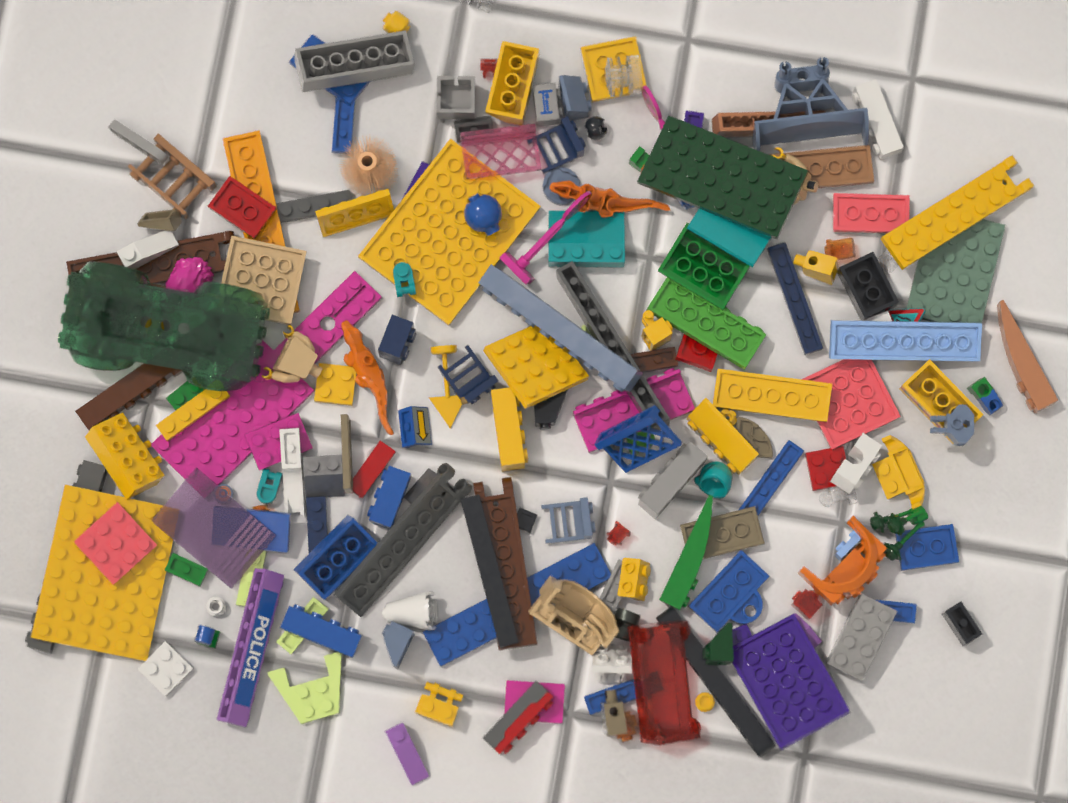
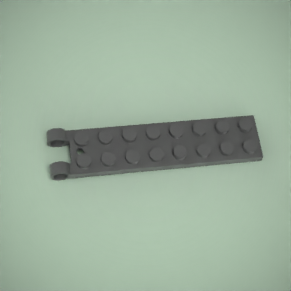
M443 463L439 466L435 478L334 593L339 600L358 616L362 617L457 507L461 502L460 499H463L471 492L472 485L466 479L458 480L454 486V491L446 485L455 474V469L448 463Z

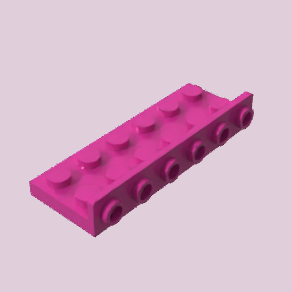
M671 368L660 377L654 375L646 379L670 420L690 413L695 409L682 379L680 369L675 370ZM616 390L611 393L610 397L604 399L602 396L594 399L590 405L584 403L575 407L576 410L573 411V416L586 448L590 453L597 450L594 444L601 432L631 418L639 412L626 390L622 392Z

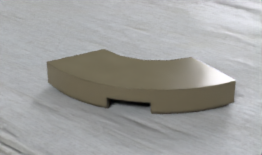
M737 416L736 430L759 453V458L772 459V446L766 433L755 422Z

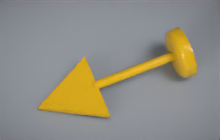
M457 345L430 347L433 355H442L444 370L448 368L447 354L456 353ZM444 378L445 396L429 397V399L449 428H451L462 403L457 395L450 396L449 385Z

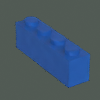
M296 604L293 607H288L280 626L281 629L353 658L362 636L358 634L359 630L348 627V629L340 627V622L332 619L329 622L322 619L323 615L313 611L312 614L304 612L305 608Z

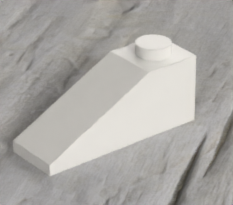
M165 230L133 242L116 252L127 271L131 272L178 247L179 244L172 231Z

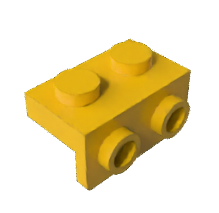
M623 558L618 596L645 601V596L648 593L647 581L651 573L650 563L641 559Z

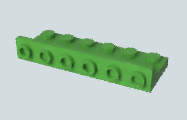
M668 277L647 308L657 318H663L664 321L668 320L675 329L744 370L766 336L761 328L750 325L743 317L735 316L726 307L724 310H721Z

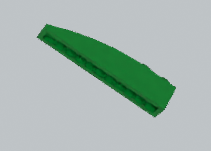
M711 495L708 496L659 599L679 610L682 607L686 608L690 597L687 595L690 589L694 591L699 581L695 578L703 560L709 537L713 500Z

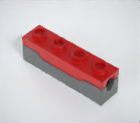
M535 681L489 730L483 739L499 755L503 753L506 755L514 747L512 743L516 739L520 740L527 733L525 729L530 724L532 726L536 724L541 718L539 714L543 710L547 711L554 704L552 701L554 697L541 684Z

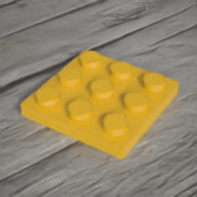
M636 36L581 47L580 50L592 102L642 93L641 87L646 85Z

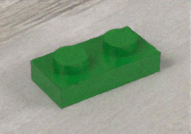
M195 374L166 397V399L177 410L207 387Z
M172 553L165 568L166 572L201 587L209 570L175 553Z

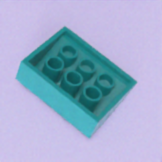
M700 208L687 227L688 230L752 268L772 239V237Z
M549 211L548 230L557 221L562 219L566 211ZM578 211L564 223L563 227L548 242V267H562L573 261L576 267L624 268V212H615L613 216L603 218L599 215L598 211Z

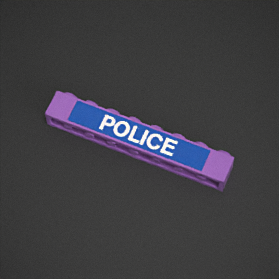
M255 568L217 716L218 721L242 727L247 726L251 706L255 698L256 686L259 682L261 666L264 662L266 646L269 643V635L274 623L280 591L283 586V574Z

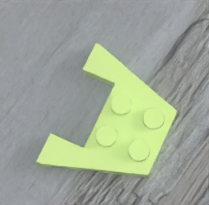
M336 652L324 656L329 676L292 687L289 685L285 668L267 672L301 724L339 713L341 653Z

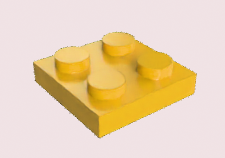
M319 363L322 371L317 377L314 402L353 406L357 374L355 369L349 366Z

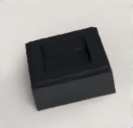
M519 508L517 513L519 529L530 533L538 515Z

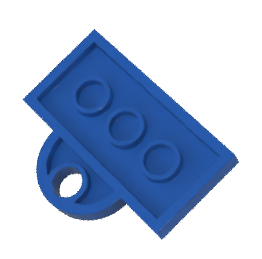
M740 550L688 607L716 633L729 619L738 624H749L755 621L762 612L763 601L757 589L768 579L769 575ZM747 606L755 608L756 613L754 616L749 617L745 614Z

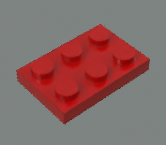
M231 176L228 177L208 205L209 209L253 239L258 236L277 210L274 205Z

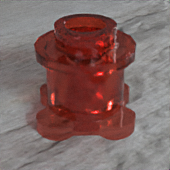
M616 521L610 533H606L608 536L607 540L614 546L617 544L621 546V542L626 536L629 537L631 532Z

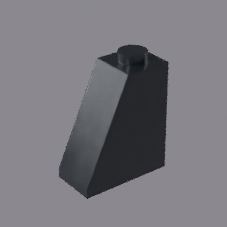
M568 390L534 405L535 427L544 430L555 426Z

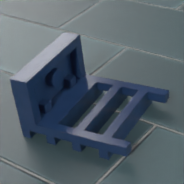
M568 116L561 119L560 125L527 140L528 144L536 143L547 165V168L541 170L543 174L584 156L585 142L582 137H578L576 124L573 120L570 121ZM554 132L568 157L564 160H561L549 136ZM543 137L546 138L557 160V163L551 165L539 141Z
M467 345L465 349L468 354L446 370H444L442 365L437 367L441 375L447 380L448 385L454 390L455 395L461 400L462 405L469 402L471 405L481 399L480 394L483 392L489 393L495 389L496 386L494 384L499 381L495 375L490 376L472 349ZM472 357L475 363L451 380L448 373ZM478 366L481 373L458 389L454 383Z

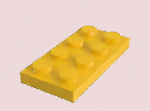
M385 189L366 196H359L350 201H343L334 206L321 208L315 211L322 236L326 237L387 218L394 211L389 189Z

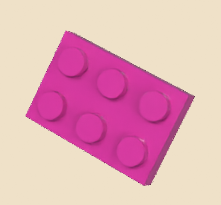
M299 413L244 434L258 470L281 462L279 429L299 428L301 453L313 449Z

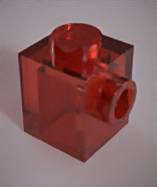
M807 589L803 592L799 590L791 598L794 600L791 606L807 620L823 604L817 600L819 597L812 590L808 591Z

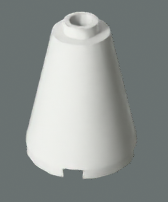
M428 591L387 603L386 607H383V618L388 623L393 621L403 626L435 630L436 627L433 626V623H437L438 620L437 601L432 599V596H435L433 591Z

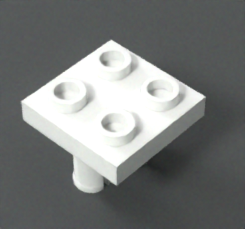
M600 645L592 656V672H595V680L600 682V675H602V682L607 681V673H615L614 680L616 682H620V676L622 682L627 681V673H631L632 669L631 646L617 645L605 648Z

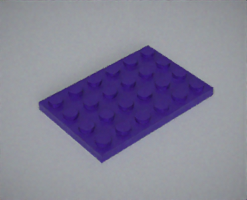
M794 613L733 646L734 661L732 664L780 750L793 745L851 713Z

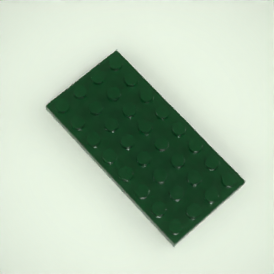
M668 115L637 182L642 186L778 239L808 175V170Z

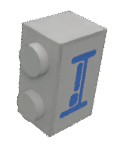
M555 83L533 85L537 126L559 124L560 118H563L562 106L558 107L557 101L561 100L560 89H556Z

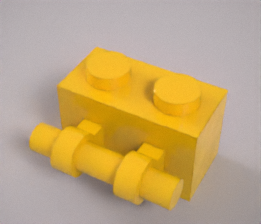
M647 310L643 313L642 323L645 328L642 331L641 338L649 350L652 351L671 341L673 327L668 320L664 321L663 318L654 321V313Z
M426 682L424 689L431 691L430 696L421 694L415 713L452 727L459 707L452 705L453 700L461 702L463 694L457 693V690L452 688L451 690L443 688L438 683ZM440 694L448 697L447 701L443 702L435 699L436 695Z

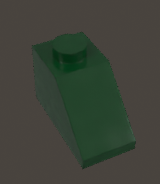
M727 623L703 648V659H706V665H730L734 661L732 623Z

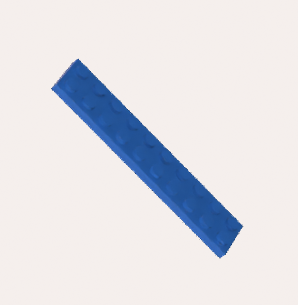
M593 543L527 577L531 606L539 598V590L550 575L557 580L574 581L588 590L609 580L611 573L596 544ZM487 599L435 625V630L423 631L440 667L497 638Z

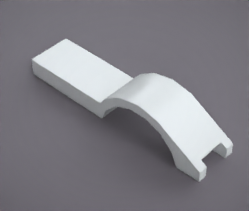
M299 428L279 429L284 485L285 513L300 512V515H304Z

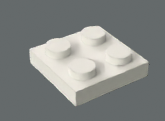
M165 641L138 670L166 697L193 668Z

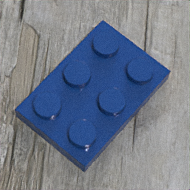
M953 524L918 529L900 549L902 559L900 561L901 571L959 563ZM905 530L901 536L895 534L896 542H900L911 530Z

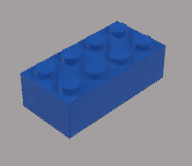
M347 515L293 570L318 596L325 600L360 565L378 543L353 517Z

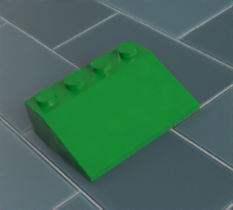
M686 223L657 272L724 310L751 266L688 230L689 223Z

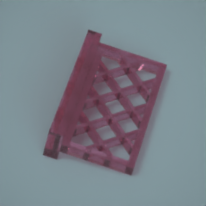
M535 124L460 133L459 142L462 149L466 179L541 171ZM532 139L533 146L530 150L521 145L523 140ZM505 142H511L516 145L511 153L502 147ZM487 144H493L497 147L492 155L484 150ZM474 146L478 149V152L472 157L466 152V147ZM517 148L527 153L522 160L513 155ZM499 150L508 155L503 163L494 157ZM480 152L489 157L484 165L476 160ZM531 156L535 159L536 166L529 167L524 163L525 159ZM509 158L519 163L516 168L510 169L505 165ZM491 160L500 165L496 171H491L486 167ZM473 162L481 167L478 173L470 174L469 166Z

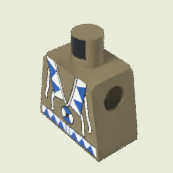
M606 690V702H601L603 733L607 736L627 734L623 701L617 700L616 690ZM612 707H615L616 709L614 714H610V709Z

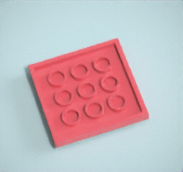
M843 359L801 379L832 384L827 422L817 421L832 450L859 438L862 433L867 434L901 417L872 360Z

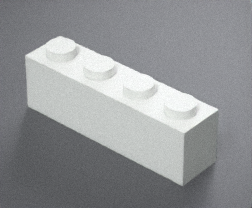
M877 79L855 86L852 98L855 104L858 103L859 108L868 109L869 138H872L874 143L872 148L875 155H878L881 160L901 153L904 147Z

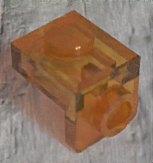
M853 238L834 241L831 239L826 240L824 247L826 255L836 257L837 260L856 257Z
M630 711L624 712L627 734L616 735L617 740L621 739L622 742L632 740L633 735L637 734L635 726H638L635 714L631 715Z

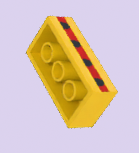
M930 359L899 388L929 420L930 416L951 414L958 405H967L974 414V424L984 415ZM931 422L935 427L944 428V422ZM945 436L953 444L948 436Z

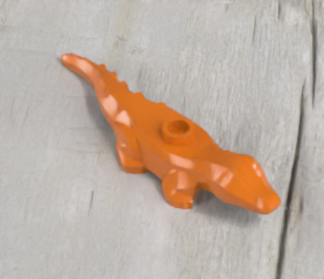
M570 180L553 182L549 187L552 192L561 197L575 200L585 192L590 191L592 193L591 198L579 212H587L591 209L598 211L599 215L603 218L613 216L615 212H627L649 207L670 211V207L667 204L651 199L622 197L612 188L605 190L594 187L591 184H583L580 187Z
M348 320L343 321L341 328L344 340L351 350L348 354L344 355L343 360L349 367L355 369L357 373L355 382L360 387H367L371 390L377 402L379 419L389 435H393L394 432L387 418L388 394L384 373L379 368L370 349L363 344L362 332L355 328Z

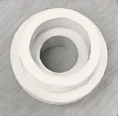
M212 597L208 600L206 609L210 615L220 616L225 612L226 604L222 598ZM215 603L220 605L218 610H213Z

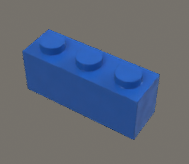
M389 466L388 470L384 469L381 476L382 486L381 488L377 487L374 495L376 502L374 506H370L367 514L370 517L369 521L371 523L391 529L412 477L411 473Z

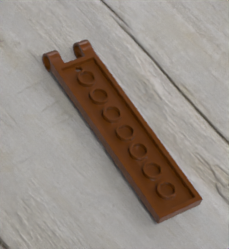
M224 231L177 241L178 247L131 272L127 271L117 252L66 261L73 300L80 299L84 287V281L79 279L81 272H88L130 289L166 283L175 267V263L181 258L200 257L203 261L208 262V266L212 268L211 272L213 274L224 272L226 260L222 261L219 244H230L231 235L235 236L234 231ZM211 252H215L214 257L210 256ZM94 285L88 297L101 295V287Z
M511 477L502 478L504 494L485 497L483 481L473 483L475 495L479 494L519 642V644L500 648L498 644L499 651L537 645L534 619L529 614L532 606ZM498 502L499 505L495 507L493 503Z

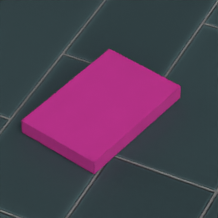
M506 680L504 714L534 682ZM538 682L554 697L552 700L554 704L549 710H543L539 714L541 718L537 722L562 724L565 684Z

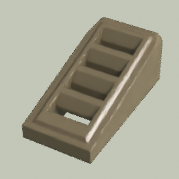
M173 209L145 213L137 224L139 227L176 231L182 223V219L178 210Z

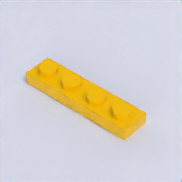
M218 380L156 424V427L168 442L228 399L230 395Z

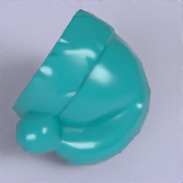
M712 461L702 467L700 475L695 477L694 482L705 494L721 499L731 489L732 472L726 464Z

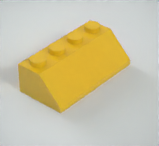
M502 41L485 113L503 122L523 126L540 56L539 48Z
M707 398L688 415V426L694 432L697 430L702 435L700 437L707 446L710 444L715 449L713 451L720 460L723 458L728 463L727 466L732 473L736 472L740 475L758 457L759 453Z

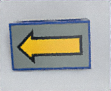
M410 406L398 410L402 448L416 445H432L428 407Z

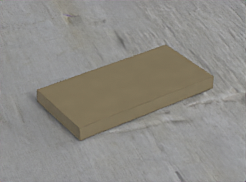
M755 506L711 517L709 537L703 559L765 544ZM696 521L680 525L685 544Z

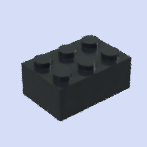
M874 251L839 267L837 274L860 320L878 315L898 305L899 301Z

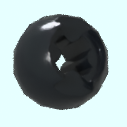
M599 116L590 117L585 122V129L587 128L588 132L587 136L594 140L603 138L607 134V127L604 124L605 120Z

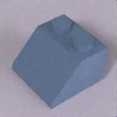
M559 76L558 88L560 89L565 117L568 116L570 121L588 118L589 111H592L590 100H586L585 93H588L586 83L582 82L580 76Z
M392 621L390 625L386 624L382 635L384 636V642L392 664L398 670L415 634L413 630Z

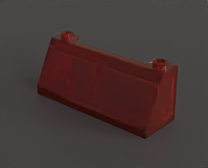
M676 620L628 626L641 743L660 746L701 738V725L699 721L692 718L684 646V640H687L690 635L688 621Z

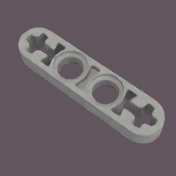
M113 120L108 126L115 135L157 163L163 165L167 160L168 156L161 149L120 122Z

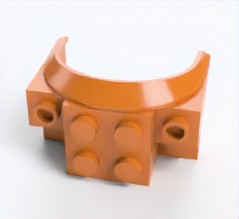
M854 515L847 524L859 535L862 541L824 580L819 579L805 567L798 572L814 589L812 592L817 597L821 595L831 606L834 603L838 605L845 597L849 599L852 596L855 599L865 589L862 585L864 583L869 584L878 575L876 571L879 567L876 565V562L879 563L886 556L884 551L887 548Z

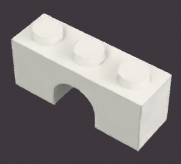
M862 433L848 454L856 460L857 464L850 463L845 459L830 482L848 494L851 493L853 488L857 490L863 482L861 476H867L872 469L870 463H876L881 453L878 451L882 445Z

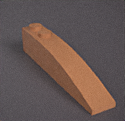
M805 111L780 114L779 118L802 116L806 114ZM812 111V113L819 114L826 113V111ZM775 112L717 113L711 119L713 133L722 137H753L754 121L774 119Z
M1001 300L997 304V312L1005 352L1018 382L1016 385L1021 394L1024 393L1028 408L1037 413L1055 404L1058 398L1005 301Z

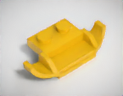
M892 435L882 438V442L889 451V457L872 464L887 499L905 492L909 496L912 509L921 506L925 496V482L910 449Z

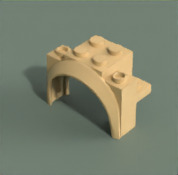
M551 575L539 590L540 596L529 610V614L592 656L600 645L607 648L619 632L612 611L599 597L574 581L557 580Z

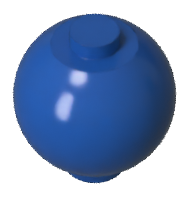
M477 193L468 198L470 202L466 204L464 209V218L468 226L477 232H485L487 236L500 230L498 223L502 218V209L499 202L494 197L486 194L479 195Z

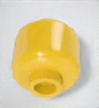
M394 11L392 14L388 12L382 20L385 23L383 30L387 33L407 32L411 27L409 26L410 20L399 11Z

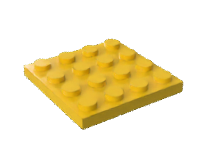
M538 326L527 327L485 346L483 350L525 409L581 384L589 378V375L578 360L569 354L570 350L566 347L562 349L556 345L553 337L547 338L539 332L541 329Z

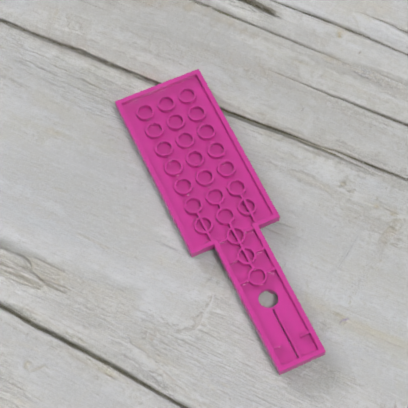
M356 271L343 281L294 330L309 337L315 353L318 355L314 364L344 336L341 328L343 321L348 320L354 326L382 299V296ZM325 317H331L335 320V327L330 331H325L320 326L321 320ZM259 338L216 380H219L230 395L228 399L168 442L161 434L151 444L204 499L252 454L244 434L290 416L314 392L303 379H300L298 382L283 383L273 379L266 380L261 376L269 375V371L264 370V367L270 368L273 372L275 371L272 368L286 344L287 338L274 350Z

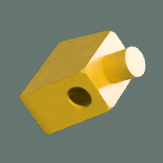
M811 250L808 251L806 256L797 253L793 264L802 267L804 275L833 285L839 269L836 257Z

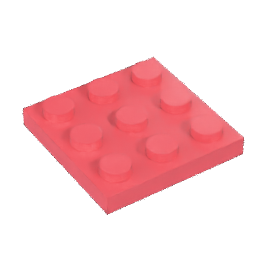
M118 502L74 541L75 545L112 585L157 546Z

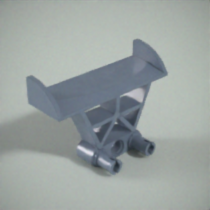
M820 57L815 66L792 68L791 64L785 61V66L784 62L780 63L779 71L775 78V90L781 93L774 119L754 121L753 147L755 150L760 151V146L854 134H861L863 144L866 146L869 141L868 109L848 110L828 84L830 70L828 68L829 60L826 57H823L822 62ZM813 90L808 99L799 93ZM834 108L835 112L812 113L813 110ZM804 111L806 114L802 116L779 118L780 114Z

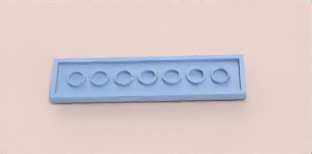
M831 320L829 358L980 361L982 323Z

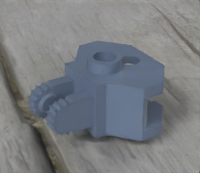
M958 405L951 414H946L945 416H930L931 422H944V428H930V433L948 436L955 446H964L974 435V414L967 405Z

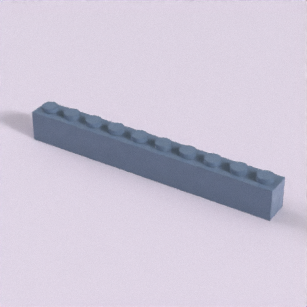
M491 264L478 282L483 286L482 290L490 296L492 294L497 296L496 301L503 306L508 304L512 307L510 310L518 317L523 315L526 318L525 322L532 327L538 326L541 329L539 332L547 338L553 337L556 345L562 349L564 347L568 348L571 356L577 360L579 357L585 361L583 364L591 370L594 368L598 370V375L606 381L608 379L613 381L614 384L612 386L619 391L626 390L630 392L643 373L498 267Z

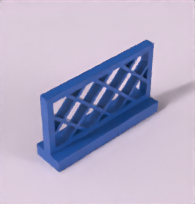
M654 405L601 432L594 445L598 450L603 448L620 468L627 473L680 447L682 441L659 417L660 410ZM657 423L661 431L651 428V425ZM638 431L646 432L647 437L637 435ZM651 434L660 436V441L651 439ZM664 437L671 439L674 443L664 442ZM624 438L633 439V444L624 442ZM637 441L646 443V448L637 446ZM650 444L660 446L659 450L650 449ZM610 445L620 446V450H613ZM623 448L631 449L633 453H624ZM636 451L646 453V457L636 456ZM622 459H630L632 464L627 465Z

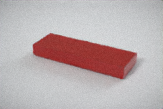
M379 441L354 476L353 493L363 499L396 451L382 441Z

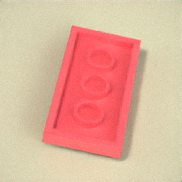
M834 193L833 232L889 233L909 220L910 195Z

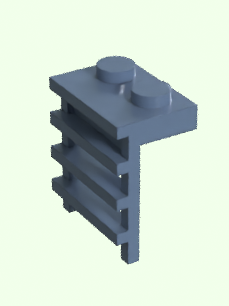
M588 497L580 498V501L541 505L542 509H549L553 539H545L546 544L592 539V533H596L595 522L590 520V514L593 513L592 502H588ZM572 506L576 534V536L568 537L565 507ZM561 507L563 538H557L553 508Z

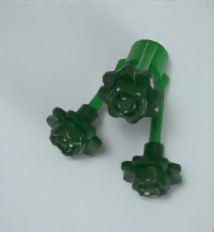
M922 506L915 509L911 508L896 515L892 513L890 516L884 517L874 512V516L870 518V525L874 531L884 533L885 524H887V528L891 533L901 536L905 532L904 525L907 524V521H910L912 525L916 524L900 542L897 541L894 545L884 543V546L887 548L884 551L886 557L891 561L895 559L901 561L900 549L919 528L925 525L924 521L928 519V514Z

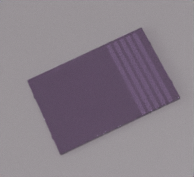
M197 467L151 520L231 589L276 537V534Z

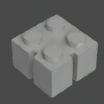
M437 76V119H475V76H458V85H454V76Z

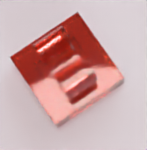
M498 59L480 60V70H483V78H486L488 71H492L494 77Z

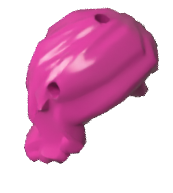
M200 257L181 258L175 263V267L165 284V293L170 302L177 305H186L202 295L204 290L210 286L214 277L208 262L203 261Z

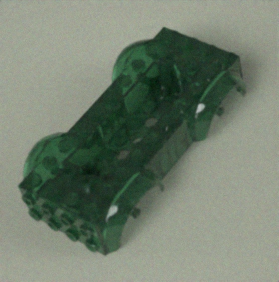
M87 262L81 270L72 271L71 275H68L67 286H69L68 294L66 293L64 297L66 309L65 313H62L61 316L63 328L62 332H59L58 343H60L59 348L69 351L72 359L77 364L103 371L127 369L135 362L180 369L183 371L186 380L192 385L215 391L238 390L256 379V376L259 377L261 365H258V362L264 352V346H261V343L267 333V327H264L265 320H268L270 315V308H267L268 303L265 302L259 293L246 288L216 282H201L195 291L150 283L147 274L141 271L103 262ZM144 316L150 317L152 321L151 326L148 328L141 325V319ZM163 320H168L171 324L168 331L161 328ZM181 323L189 325L190 330L187 334L179 332V325Z

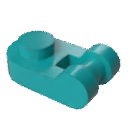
M405 262L396 264L393 269L397 298L403 297L404 294L415 295L416 290L411 266ZM408 282L409 286L401 287V283Z
M263 469L256 494L261 503L270 504L275 500L283 473L270 472V469ZM267 480H273V485L266 484Z

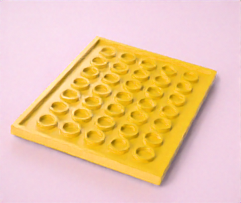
M450 138L361 251L358 258L394 285L393 269L395 265L400 262L409 264L413 273L416 294L407 295L449 326L479 288L480 284L478 282L491 264L496 266L500 261L499 257L504 252H507L541 206ZM477 193L494 197L502 209V218L498 223L500 230L489 236L485 232H477L470 228L464 218L465 206L470 202L468 198ZM408 282L401 283V287L409 286Z
M65 485L31 638L146 661L166 576L165 568L169 562L180 509L131 498L126 500L125 497ZM118 502L157 546L112 585L75 545L74 541Z

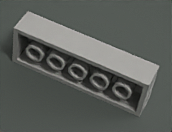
M406 31L296 48L294 55L302 92L413 74L414 60Z

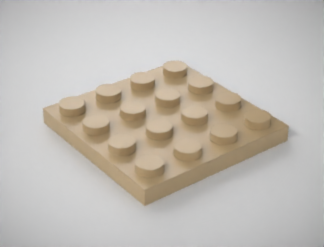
M231 235L216 310L291 325L307 251Z

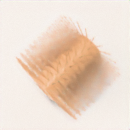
M366 135L367 151L365 142L364 152L362 143L360 147L357 141L359 147L354 146L347 158H344L347 161L342 162L350 166H343V171L340 172L345 174L343 175L345 177L342 179L350 181L351 184H355L357 181V186L360 187L359 189L366 194L369 189L367 194L369 195V193L371 194V185L374 193L373 184L375 189L377 187L378 190L380 188L385 190L383 186L385 184L382 182L391 173H395L389 170L398 171L393 170L398 168H393L397 164L395 163L396 161H393L395 159H392L395 156L390 155L388 157L387 151L382 153L381 149H379L380 147L374 141L368 144ZM390 179L386 180V181H387V182H386V183H387L386 185H387L388 187L390 186V185H389V182H390L389 180H390Z

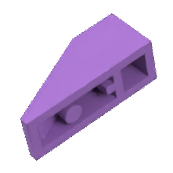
M403 722L386 730L385 732L411 785L428 778L429 775Z

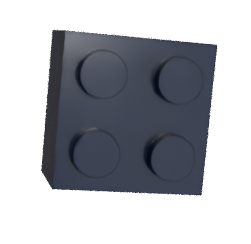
M392 314L378 348L379 357L399 365L402 364L403 360L406 361L410 352L408 350L409 343L413 344L417 334L415 333L414 322Z

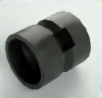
M617 608L614 617L619 632L615 637L632 642L635 634L633 628L637 627L641 616L634 612Z

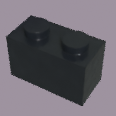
M961 601L942 613V616L962 646L967 645L982 635V632Z

